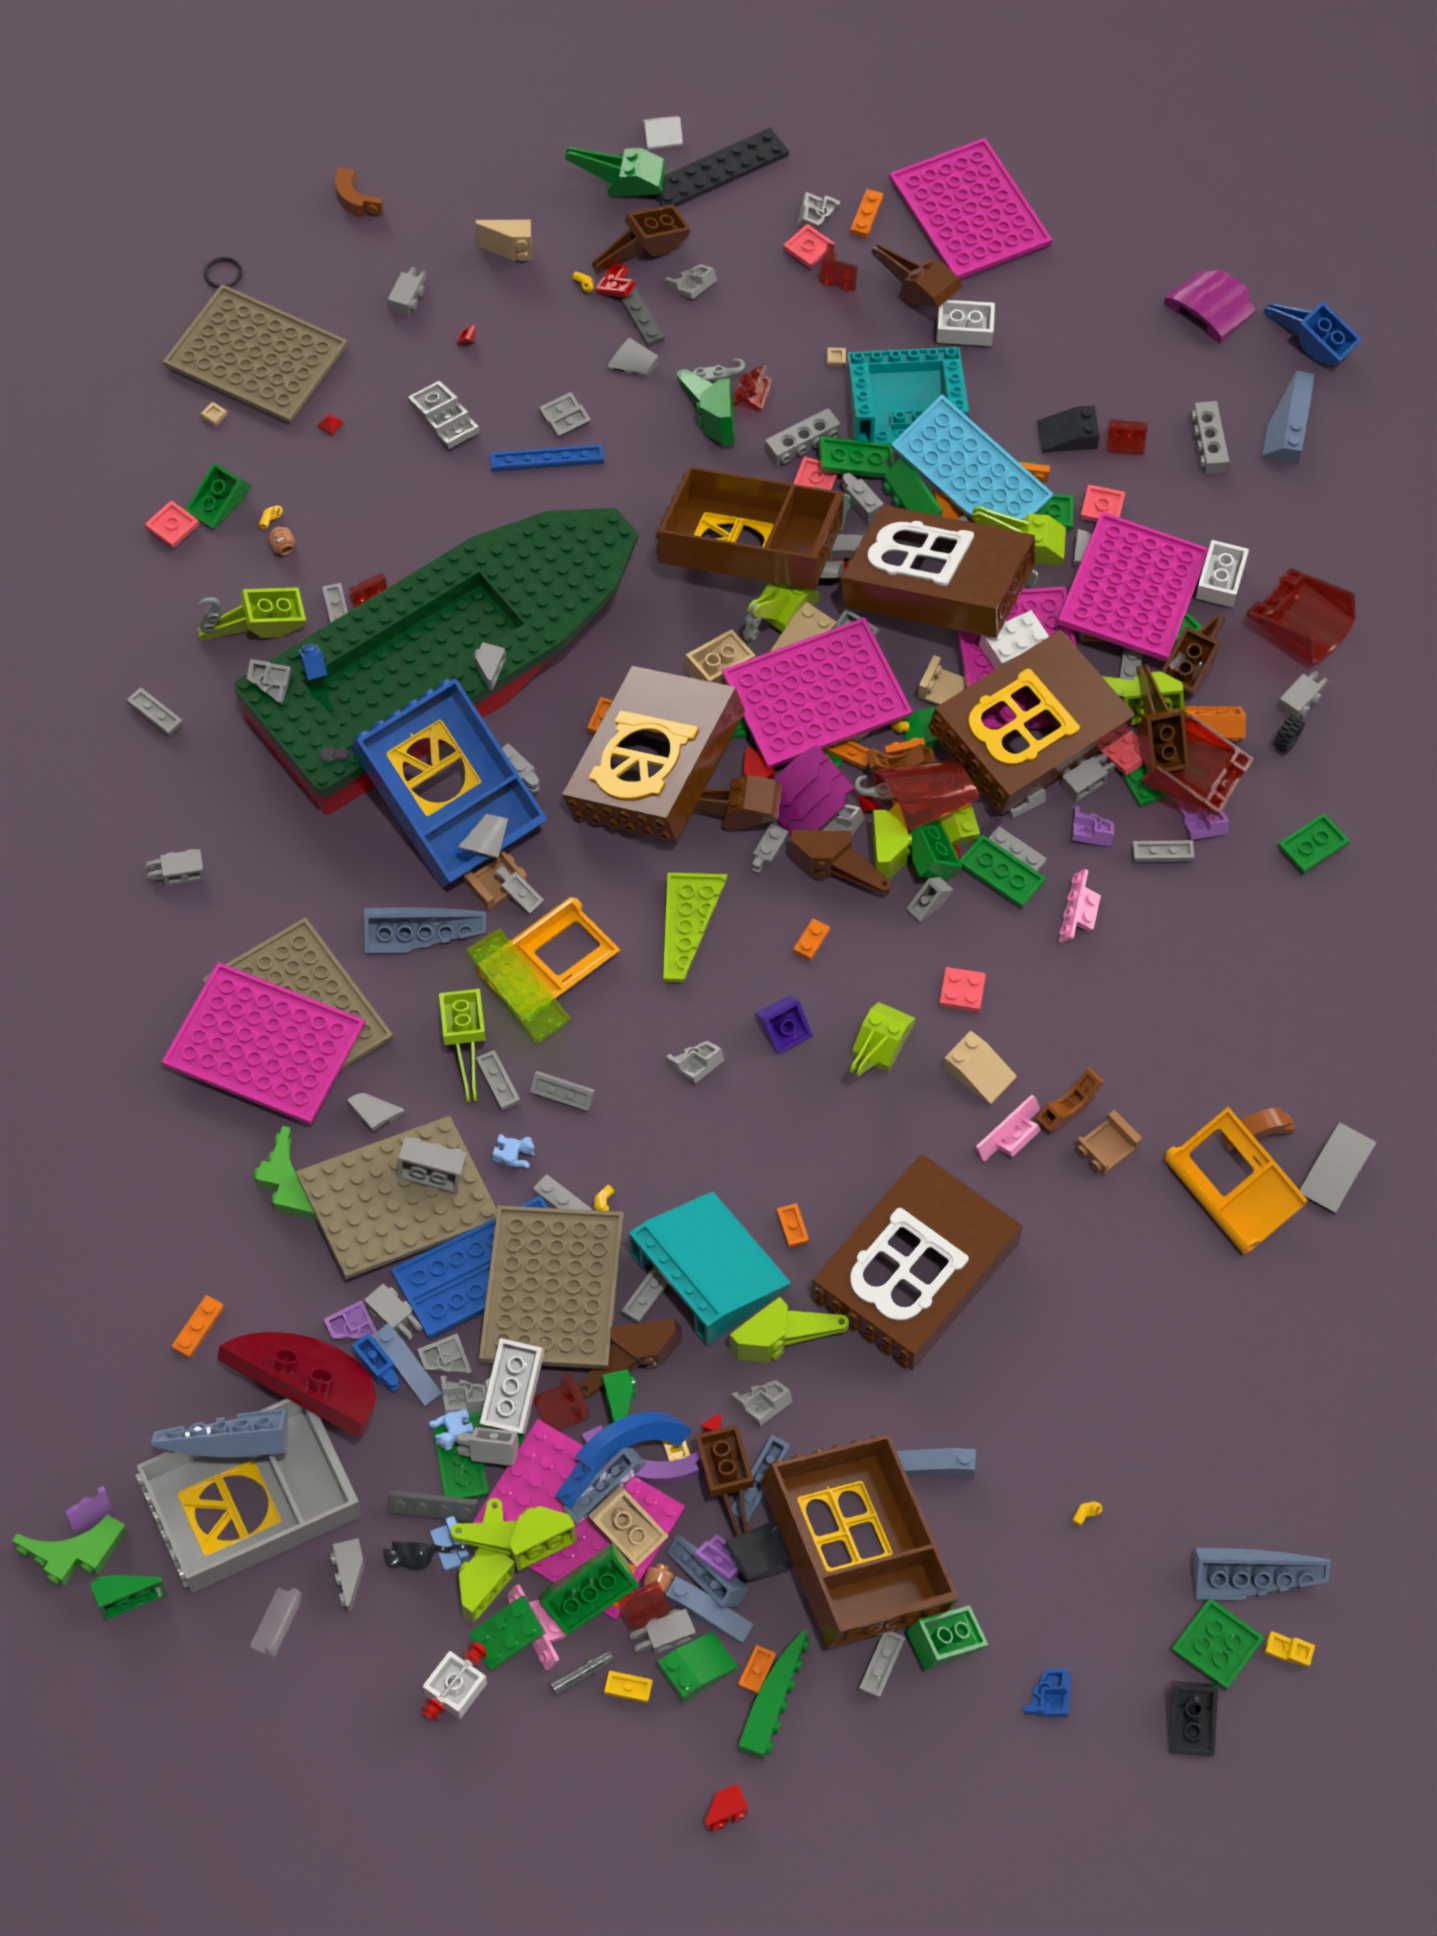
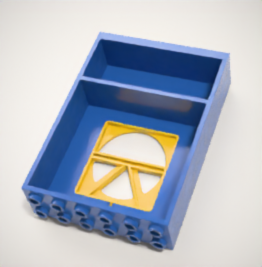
M449 678L435 688L436 691L430 689L419 698V701L414 699L402 709V712L400 709L393 712L386 719V722L383 719L369 729L370 732L364 730L353 739L354 743L350 746L441 888L490 858V856L481 853H473L458 848L460 842H463L485 814L508 819L500 850H503L548 820L456 678L452 681ZM429 738L432 766L407 754L406 751L414 742ZM439 739L448 743L456 750V752L440 762ZM458 759H462L465 769L464 784L461 791L451 800L441 803L429 802L411 790ZM403 762H407L424 772L407 782L403 773Z

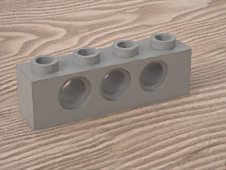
M1217 401L1195 403L1190 417L1191 422L1195 424L1193 432L1194 437L1198 439L1196 444L1197 452L1201 453L1200 467L1204 468L1205 475L1227 473L1229 457Z
M827 408L766 439L765 452L776 466L786 464L791 459L802 456L807 451L819 447L820 436L837 438L840 435L841 423L830 409Z

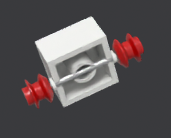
M469 1643L470 1651H463L465 1661L449 1651L423 1685L424 1695L428 1697L427 1701L429 1704L427 1707L421 1706L422 1715L430 1722H433V1720L439 1721L437 1715L439 1712L445 1713V1710L461 1719L487 1685L486 1676L472 1667L473 1665L481 1666V1657L487 1658L486 1648L480 1643Z

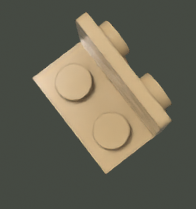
M933 655L919 684L918 698L940 705L963 691L966 687L965 677L943 670V666H940L941 658Z

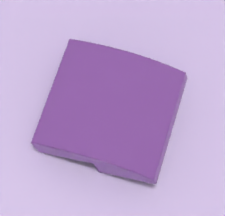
M716 1534L709 1542L706 1541L694 1553V1556L730 1581L742 1571L724 1543L727 1541Z

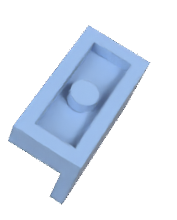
M454 1516L446 1519L445 1526L431 1531L435 1545H465L464 1543L454 1541L452 1538L451 1528L457 1524ZM457 1550L451 1554L438 1552L445 1571L459 1567L465 1561L470 1562L467 1550Z

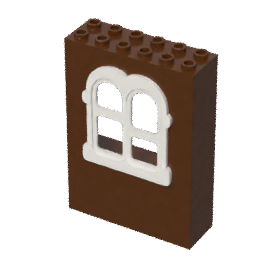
M883 505L880 511L876 513L873 523L869 525L867 534L862 537L859 548L855 549L852 560L848 561L845 572L841 573V598H843L844 607L997 638L1036 565L1035 535ZM893 539L923 544V546L916 548L901 545L893 541ZM933 546L953 551L946 554L932 551L930 548ZM892 550L908 553L901 566L884 563L881 559L882 555ZM917 555L947 561L939 574L910 568Z
M921 1153L814 1277L811 1297H813L812 1299L816 1304L828 1308L831 1314L845 1315L849 1320L848 1327L850 1329L859 1331L868 1342H874L878 1345L884 1354L893 1356L902 1367H908L913 1371L1020 1243L1023 1225ZM901 1227L907 1229L921 1240L920 1244L908 1257L903 1256L888 1245L890 1238ZM930 1247L947 1258L949 1263L934 1281L927 1285L912 1275L909 1269L924 1251ZM879 1252H884L897 1261L900 1267L883 1286H870L864 1281L863 1271ZM902 1279L909 1282L922 1293L918 1300L909 1307L897 1306L891 1298L893 1288Z

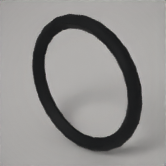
M218 257L211 260L204 269V278L211 286L219 288L221 285L209 279L208 269L215 262L222 260L231 261L239 270L237 278L233 282L224 285L231 287L241 279L242 267L235 259Z

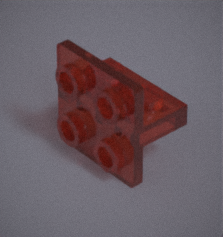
M762 364L741 376L739 388L734 394L733 404L735 406L745 402L757 412L763 409L773 381L764 375L767 365Z
M1110 419L1108 424L1107 451L1144 454L1148 423Z
M657 1580L627 1594L617 1601L624 1615L622 1616L623 1621L632 1628L636 1627V1629L646 1626L648 1621L655 1617L659 1619L666 1616L668 1611L673 1609L671 1604L667 1602Z

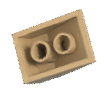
M476 220L477 247L513 261L532 260L531 220Z
M806 602L793 616L770 652L837 628V622Z
M731 629L686 654L683 669L691 678L725 684L722 669L755 658V655Z
M971 1030L944 1058L943 1069L990 1106L1017 1078L1014 1072L987 1042Z
M621 1485L588 1515L636 1567L668 1537L663 1529Z

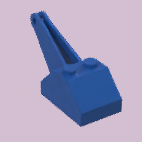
M1324 301L1312 311L1270 303L1264 309L1266 317L1298 335L1302 349L1317 362L1337 366L1362 340Z

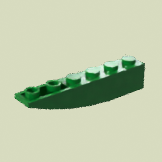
M803 1629L787 1647L764 1681L753 1704L739 1743V1753L764 1761L766 1754L771 1755L774 1742L771 1739L773 1734H778L781 1721H778L781 1713L785 1714L789 1702L785 1700L788 1692H793L796 1682L793 1676L795 1672L799 1673L803 1662L800 1656L802 1651L806 1652L809 1646L810 1639H807V1630Z

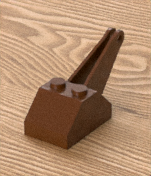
M673 204L627 213L625 223L629 229L595 258L591 265L597 273H601L610 268L612 264L621 263L644 251H647L653 257L668 254L688 238L691 229Z
M878 244L872 249L874 257L902 283L900 296L906 304L939 307L963 287L959 277L940 260L927 259L921 265L882 244Z
M1216 614L1199 631L1185 626L1161 671L1181 681L1183 691L1193 696L1204 685L1221 647V642L1215 640L1223 627L1226 617L1223 616L1217 624L1220 617L1219 614ZM1217 624V626H1216L1215 630L1213 631L1211 637H1209L1208 635L1211 633V631L1213 630V628H1214L1215 625Z
M1147 664L1143 665V668L1142 666H1137L1136 673L1145 715H1142L1137 729L1138 745L1148 773L1155 775L1189 768L1184 710L1181 708L1169 710Z
M753 775L736 777L731 779L729 788L704 789L694 810L723 817L722 827L728 832L778 820L782 785L776 780Z
M791 830L790 860L808 877L823 880L837 875L882 895L888 894L891 890V881L851 847L852 831Z
M674 1318L611 1327V1336L614 1343L610 1347L608 1369L592 1368L578 1385V1394L582 1398L588 1399L602 1390L603 1375L626 1369L631 1371L640 1364L646 1366V1368H656L658 1364L665 1363L683 1339L679 1323Z
M738 1425L695 1435L707 1489L711 1497L723 1496L736 1537L740 1536L727 1493L737 1491L744 1534L748 1532L743 1489L754 1487V1480Z

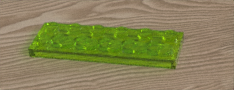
M500 928L466 949V953L537 1043L571 1022L569 1015Z

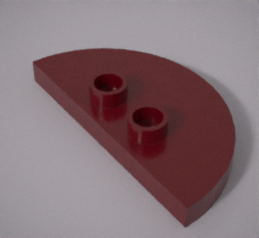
M260 1332L242 1335L219 1346L217 1360L357 1438L369 1426L376 1401L375 1386L364 1367L341 1349L312 1337L285 1332Z

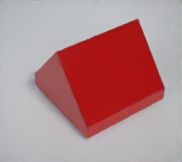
M717 1414L702 1423V1433L721 1429V1414Z

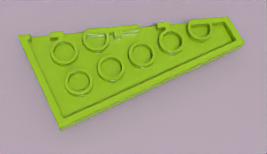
M668 872L663 982L684 983L725 886L728 874Z

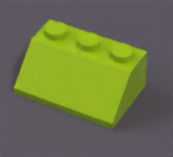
M965 780L946 783L927 794L925 803L928 808L929 817L941 820L953 846L957 845L959 847L974 844L979 839L980 831Z

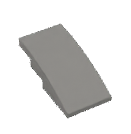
M440 381L408 397L409 402L423 421L448 449L480 433L479 426L469 417L468 411L459 404L458 398Z
M1339 1122L1299 1191L1306 1198L1336 1213L1377 1142Z

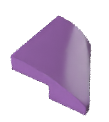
M1075 806L1072 823V841L1111 847L1114 837V822L1102 819L1094 813L1088 816L1080 812L1081 807Z
M1185 806L1178 807L1183 826L1191 840L1228 834L1229 820L1222 810H1207L1198 807L1197 811L1185 810Z
M362 1300L323 1319L332 1338L359 1339L367 1333L372 1336L377 1332Z
M104 1486L97 1489L99 1494L94 1498L85 1497L77 1505L65 1511L74 1534L96 1526L107 1514L113 1518L116 1517Z

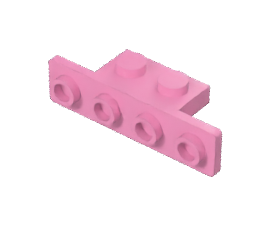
M1086 869L1075 873L1071 879V890L1067 896L1068 903L1063 914L1064 921L1059 932V942L1062 944L1074 938L1076 926L1087 932L1094 929L1101 895L1085 887L1088 870Z
M1031 1095L976 1146L982 1161L985 1162L998 1149L1013 1157L1041 1131L1038 1124L1030 1121L1040 1111L1035 1096Z
M515 1585L507 1594L509 1604L520 1596H525L520 1585ZM541 1599L529 1603L547 1634L532 1643L540 1662L545 1670L548 1671L559 1660L551 1643L563 1640L566 1634L542 1605Z

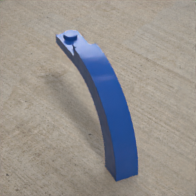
M660 1412L637 1413L619 1419L599 1431L581 1448L576 1455L580 1460L555 1496L572 1509L599 1470L623 1447L646 1440H664L680 1447L692 1429L675 1416Z

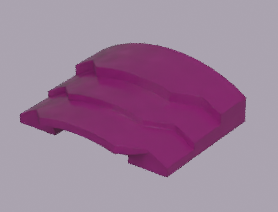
M1220 269L1207 272L1198 270L1190 279H1187L1179 287L1174 288L1164 300V305L1177 314L1185 308L1208 325L1206 334L1220 344L1256 311L1249 302L1248 288L1236 278Z
M814 745L803 752L774 779L782 785L778 821L790 834L791 830H821L845 807L846 798L856 789L819 746Z

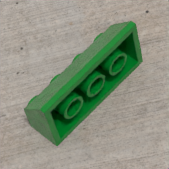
M900 457L884 474L882 484L884 492L892 498L893 505L896 508L942 517L943 509L915 469Z
M612 1543L543 1590L540 1602L564 1633L569 1635L639 1587V1584L627 1560Z

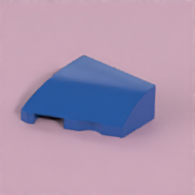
M1067 1668L1045 1669L1039 1685L1035 1686L1032 1692L1034 1696L1028 1706L1025 1705L1023 1707V1713L1043 1717H1069L1072 1674Z

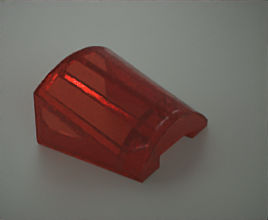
M1289 568L1279 578L1280 584L1262 603L1257 601L1246 612V615L1310 664L1314 665L1332 654L1356 621L1355 594Z
M1189 713L1185 717L1189 768L1167 772L1157 765L1150 773L1148 771L1145 773L1141 783L1218 816L1254 758L1196 716Z
M954 759L871 769L876 786L880 783H886L899 803L908 830H912L980 799L979 793L961 764Z

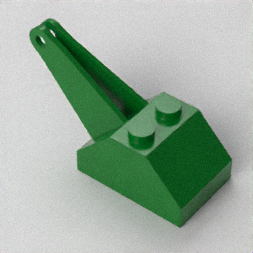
M568 147L566 149L565 159L568 162L608 182L607 192L609 197L662 194L666 171L665 161L663 158L643 148L624 149L618 156L582 150L575 147Z

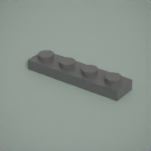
M635 286L627 297L618 296L647 347L664 342L663 333Z
M390 1490L388 1513L447 1519L454 1516L456 1521L473 1522L477 1513V1500Z

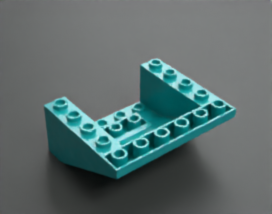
M959 347L848 352L854 440L892 444L941 394L969 418V407Z
M714 1192L651 1218L629 1233L630 1255L642 1269L652 1263L694 1313V1331L707 1347L791 1287V1282Z

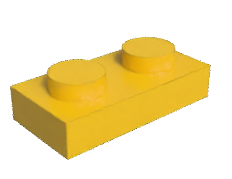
M609 1671L604 1695L648 1704L653 1680Z

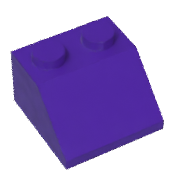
M790 995L754 1013L761 1031L777 1054L813 1036L799 1000Z

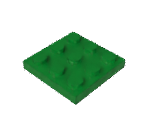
M1209 1598L1171 1651L1227 1691L1265 1637Z

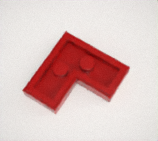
M612 264L596 287L597 294L627 297L635 286L633 280L624 279L629 271L628 266Z

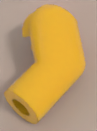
M577 271L574 272L572 279L581 283L583 291L591 292L594 288L592 278Z
M278 505L265 509L259 527L267 529L270 521L281 516L283 509Z
M902 720L890 724L892 730L899 733L909 730V722L907 721L902 722Z
M610 1185L605 1186L595 1196L594 1208L596 1211H609V1206L606 1205L607 1199L615 1192Z
M1097 1502L1081 1504L1072 1519V1523L1081 1527L1085 1518L1096 1516L1102 1512V1505Z

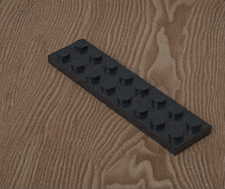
M770 127L664 176L662 194L652 195L661 207L672 204L677 207L789 156V150Z

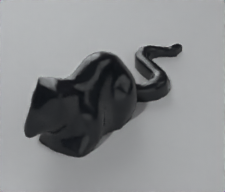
M392 1541L393 1548L391 1550L384 1548L383 1553L385 1561L390 1568L404 1566L412 1570H420L429 1565L436 1552L451 1554L457 1550L474 1551L478 1550L479 1547L462 1544L439 1546L422 1542Z

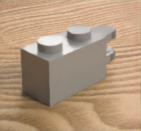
M414 267L409 270L408 274L401 272L388 297L389 311L408 317L412 310L415 311L419 297H422L425 287L423 284L427 276L426 271L422 270L418 277L415 276L416 268Z
M846 473L842 476V488L847 495L851 496L849 504H852L851 508L869 526L873 523L876 513L880 511L884 504L862 479L857 480L853 475Z
M1314 671L1309 677L1302 674L1280 698L1277 709L1287 716L1293 715L1298 719L1301 716L1305 717L1310 710V706L1312 704L1316 705L1321 699L1322 695H1320V692L1327 685L1328 679L1323 678L1319 683H1316L1315 680L1319 675L1318 672Z
M509 743L506 744L502 749L530 793H538L540 790V780L535 775V768Z
M1105 753L1097 758L1092 757L1089 760H1083L1078 767L1068 770L1062 776L1061 787L1075 803L1106 784L1108 774L1116 766L1113 762L1104 767L1102 766L1108 759Z
M189 849L178 853L170 852L166 855H160L161 859L146 863L148 870H156L149 872L147 878L151 881L164 879L165 886L205 880L200 849Z
M383 1283L364 1299L365 1307L383 1326L389 1323L397 1334L400 1332L406 1339L410 1340L413 1336L406 1326L410 1324L418 1332L422 1329V1326L413 1317L412 1307L406 1301L402 1302L392 1287L388 1288Z
M475 1427L473 1434L459 1433L456 1436L457 1443L462 1444L457 1447L458 1454L471 1457V1461L513 1466L516 1461L519 1449L518 1432Z
M675 1609L665 1617L651 1618L644 1624V1628L634 1631L629 1635L632 1641L647 1636L648 1641L637 1644L634 1647L635 1653L652 1648L654 1655L696 1639V1632L686 1609Z

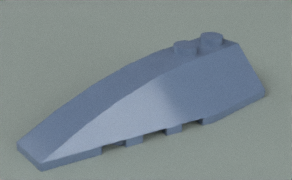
M1302 371L1295 372L1267 426L1262 458L1299 464L1315 374Z
M415 907L364 908L365 953H406L414 949L430 947L433 944L445 943L453 939L465 938L486 932V911Z
M287 1409L236 1414V1419L225 1421V1418L222 1417L217 1418L215 1423L208 1425L198 1422L190 1426L189 1429L179 1426L156 1431L153 1433L151 1446L197 1456H249L251 1458L268 1454L277 1456L286 1453L288 1446Z
M1195 1548L1193 1565L1195 1598L1199 1600H1208L1209 1598L1212 1600H1244L1248 1596L1267 1595V1592L1277 1590L1282 1592L1296 1586L1302 1588L1329 1582L1331 1561L1307 1555L1267 1550Z

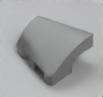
M485 814L463 842H460L458 848L498 858L508 819Z

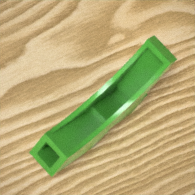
M282 1126L281 1132H277L274 1144L276 1146L274 1151L270 1152L268 1162L262 1161L260 1167L256 1168L254 1179H256L258 1188L274 1191L271 1202L274 1204L275 1212L318 1222L290 1162L291 1128Z
M107 1514L95 1527L75 1538L57 1542L32 1540L17 1533L12 1542L17 1553L24 1557L29 1555L34 1558L33 1561L37 1565L44 1568L47 1576L46 1579L56 1586L59 1583L65 1587L79 1566L88 1574L93 1572L99 1575L128 1531L125 1524Z

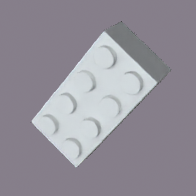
M500 1338L480 1424L525 1434L545 1349Z

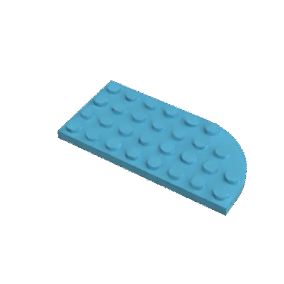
M942 394L891 444V448L971 518L973 508L981 506L991 511L1023 520L1027 514H1036L1054 495Z

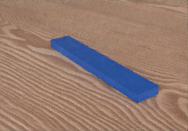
M602 444L490 453L492 472L604 464Z

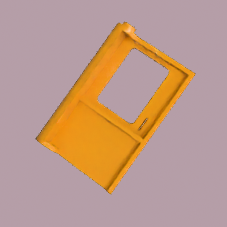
M569 897L475 966L479 976L523 1021L530 1019L620 952V949L582 912V904L577 898ZM573 923H579L600 946L563 974L556 975L535 952Z
M1229 1107L1224 1109L1181 1147H1171L1165 1153L1167 1164L1243 1255L1256 1248L1308 1202L1305 1196ZM1219 1129L1223 1131L1254 1169V1172L1226 1196L1220 1194L1190 1158V1153Z

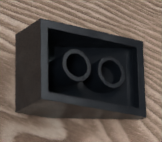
M1095 405L1073 407L1037 420L1042 453L1098 449L1100 434Z
M776 1522L766 1523L724 1543L747 1580L785 1573L794 1566Z
M1172 1681L1169 1753L1215 1756L1218 1704L1217 1684Z

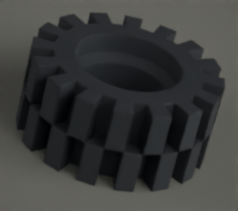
M1293 715L1288 716L1281 729H1279L1273 746L1289 753L1296 741H1298L1299 736H1301L1305 722Z

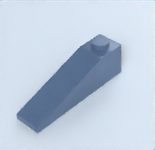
M389 1323L372 1335L373 1339L395 1363L398 1376L424 1407L442 1395L433 1380Z
M774 1435L770 1436L751 1471L754 1487L743 1489L747 1522L750 1521L765 1497L760 1482L771 1466V1463L778 1459L787 1460L794 1448L791 1444ZM737 1497L731 1509L734 1515L740 1517Z
M623 1447L596 1474L572 1509L566 1505L563 1509L576 1524L580 1523L619 1485L623 1486L646 1465L645 1461L633 1447Z
M942 1448L896 1451L906 1475L974 1478L976 1449Z
M676 1535L667 1553L721 1607H738L749 1589L737 1577L728 1581L695 1557L694 1553L698 1548L681 1535Z
M677 1576L665 1595V1604L675 1609H686L690 1617L741 1644H744L754 1626L753 1623L728 1607H721L711 1596Z

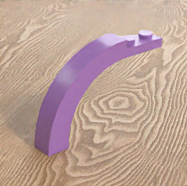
M600 1425L583 1433L582 1443L585 1445L603 1427ZM697 1451L687 1457L673 1461L657 1462L644 1460L646 1465L634 1476L650 1486H669L688 1482L699 1477L698 1468H702L699 1453Z

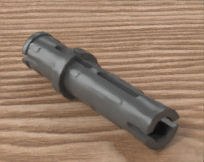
M605 1650V1652L593 1659L588 1658L583 1665L551 1682L550 1686L555 1695L558 1696L592 1674L594 1676L597 1675L599 1670L614 1663L615 1661L609 1650Z

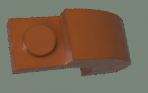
M338 167L335 175L337 199L341 206L349 213L361 218L364 217L365 212L383 215V198L363 195L355 190L357 183L356 171Z
M918 744L911 750L896 755L884 754L873 748L866 751L869 767L875 770L877 778L884 780L911 778L927 772L936 766L932 749L922 744Z
M1087 1068L1066 1094L1055 1101L1048 1102L1036 1118L1049 1132L1065 1126L1091 1104L1097 1097V1091L1105 1081L1092 1068Z
M1280 1107L1261 1110L1240 1120L1256 1140L1272 1134H1292L1296 1130L1291 1116L1288 1112H1282ZM1222 1132L1221 1135L1229 1151H1239Z

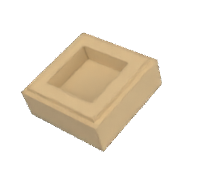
M827 348V367H845L846 348Z
M214 402L201 413V418L215 427L227 416V411Z

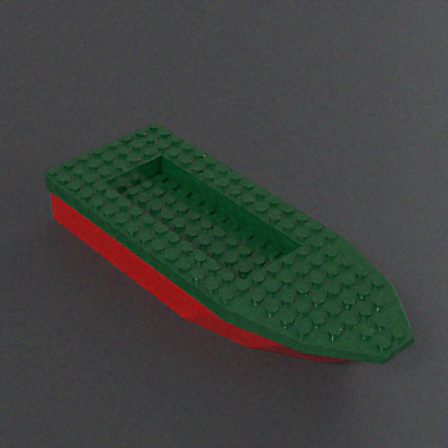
M616 508L545 511L472 536L267 661L272 664L292 667L289 685L282 703L277 702L269 694L248 680L247 674L239 678L235 682L234 688L236 697L242 704L244 718L320 811L325 815H330L375 787L350 748L354 743L353 739L364 730L370 732L369 729L382 719L386 722L390 714L398 709L402 712V709L414 699L419 701V698L430 689L436 691L435 688L448 678L450 681L455 678L458 680L482 719L509 703L558 652L563 650L615 595L639 538V533ZM482 642L505 648L506 660L493 691L488 690L477 670L476 660H474L475 651L480 649ZM307 644L317 645L322 652L327 675L308 680L298 650ZM424 738L414 742L406 751L407 754L419 759L431 752L430 739ZM439 739L438 747L445 742ZM403 762V768L410 765L407 762Z

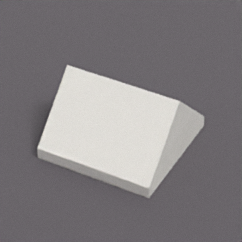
M673 116L642 120L647 150L683 146L680 117Z

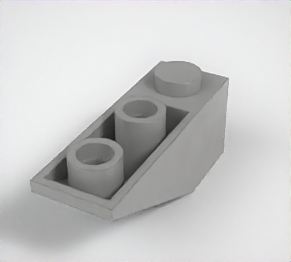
M358 1538L332 1544L334 1552L330 1553L332 1565H337L338 1572L334 1573L337 1586L342 1585L343 1593L339 1594L342 1607H347L348 1613L352 1611L365 1566Z

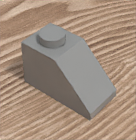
M482 642L480 649L475 651L474 660H476L477 670L488 690L493 691L506 660L505 648Z
M941 877L929 878L906 909L922 922L940 908L954 890Z

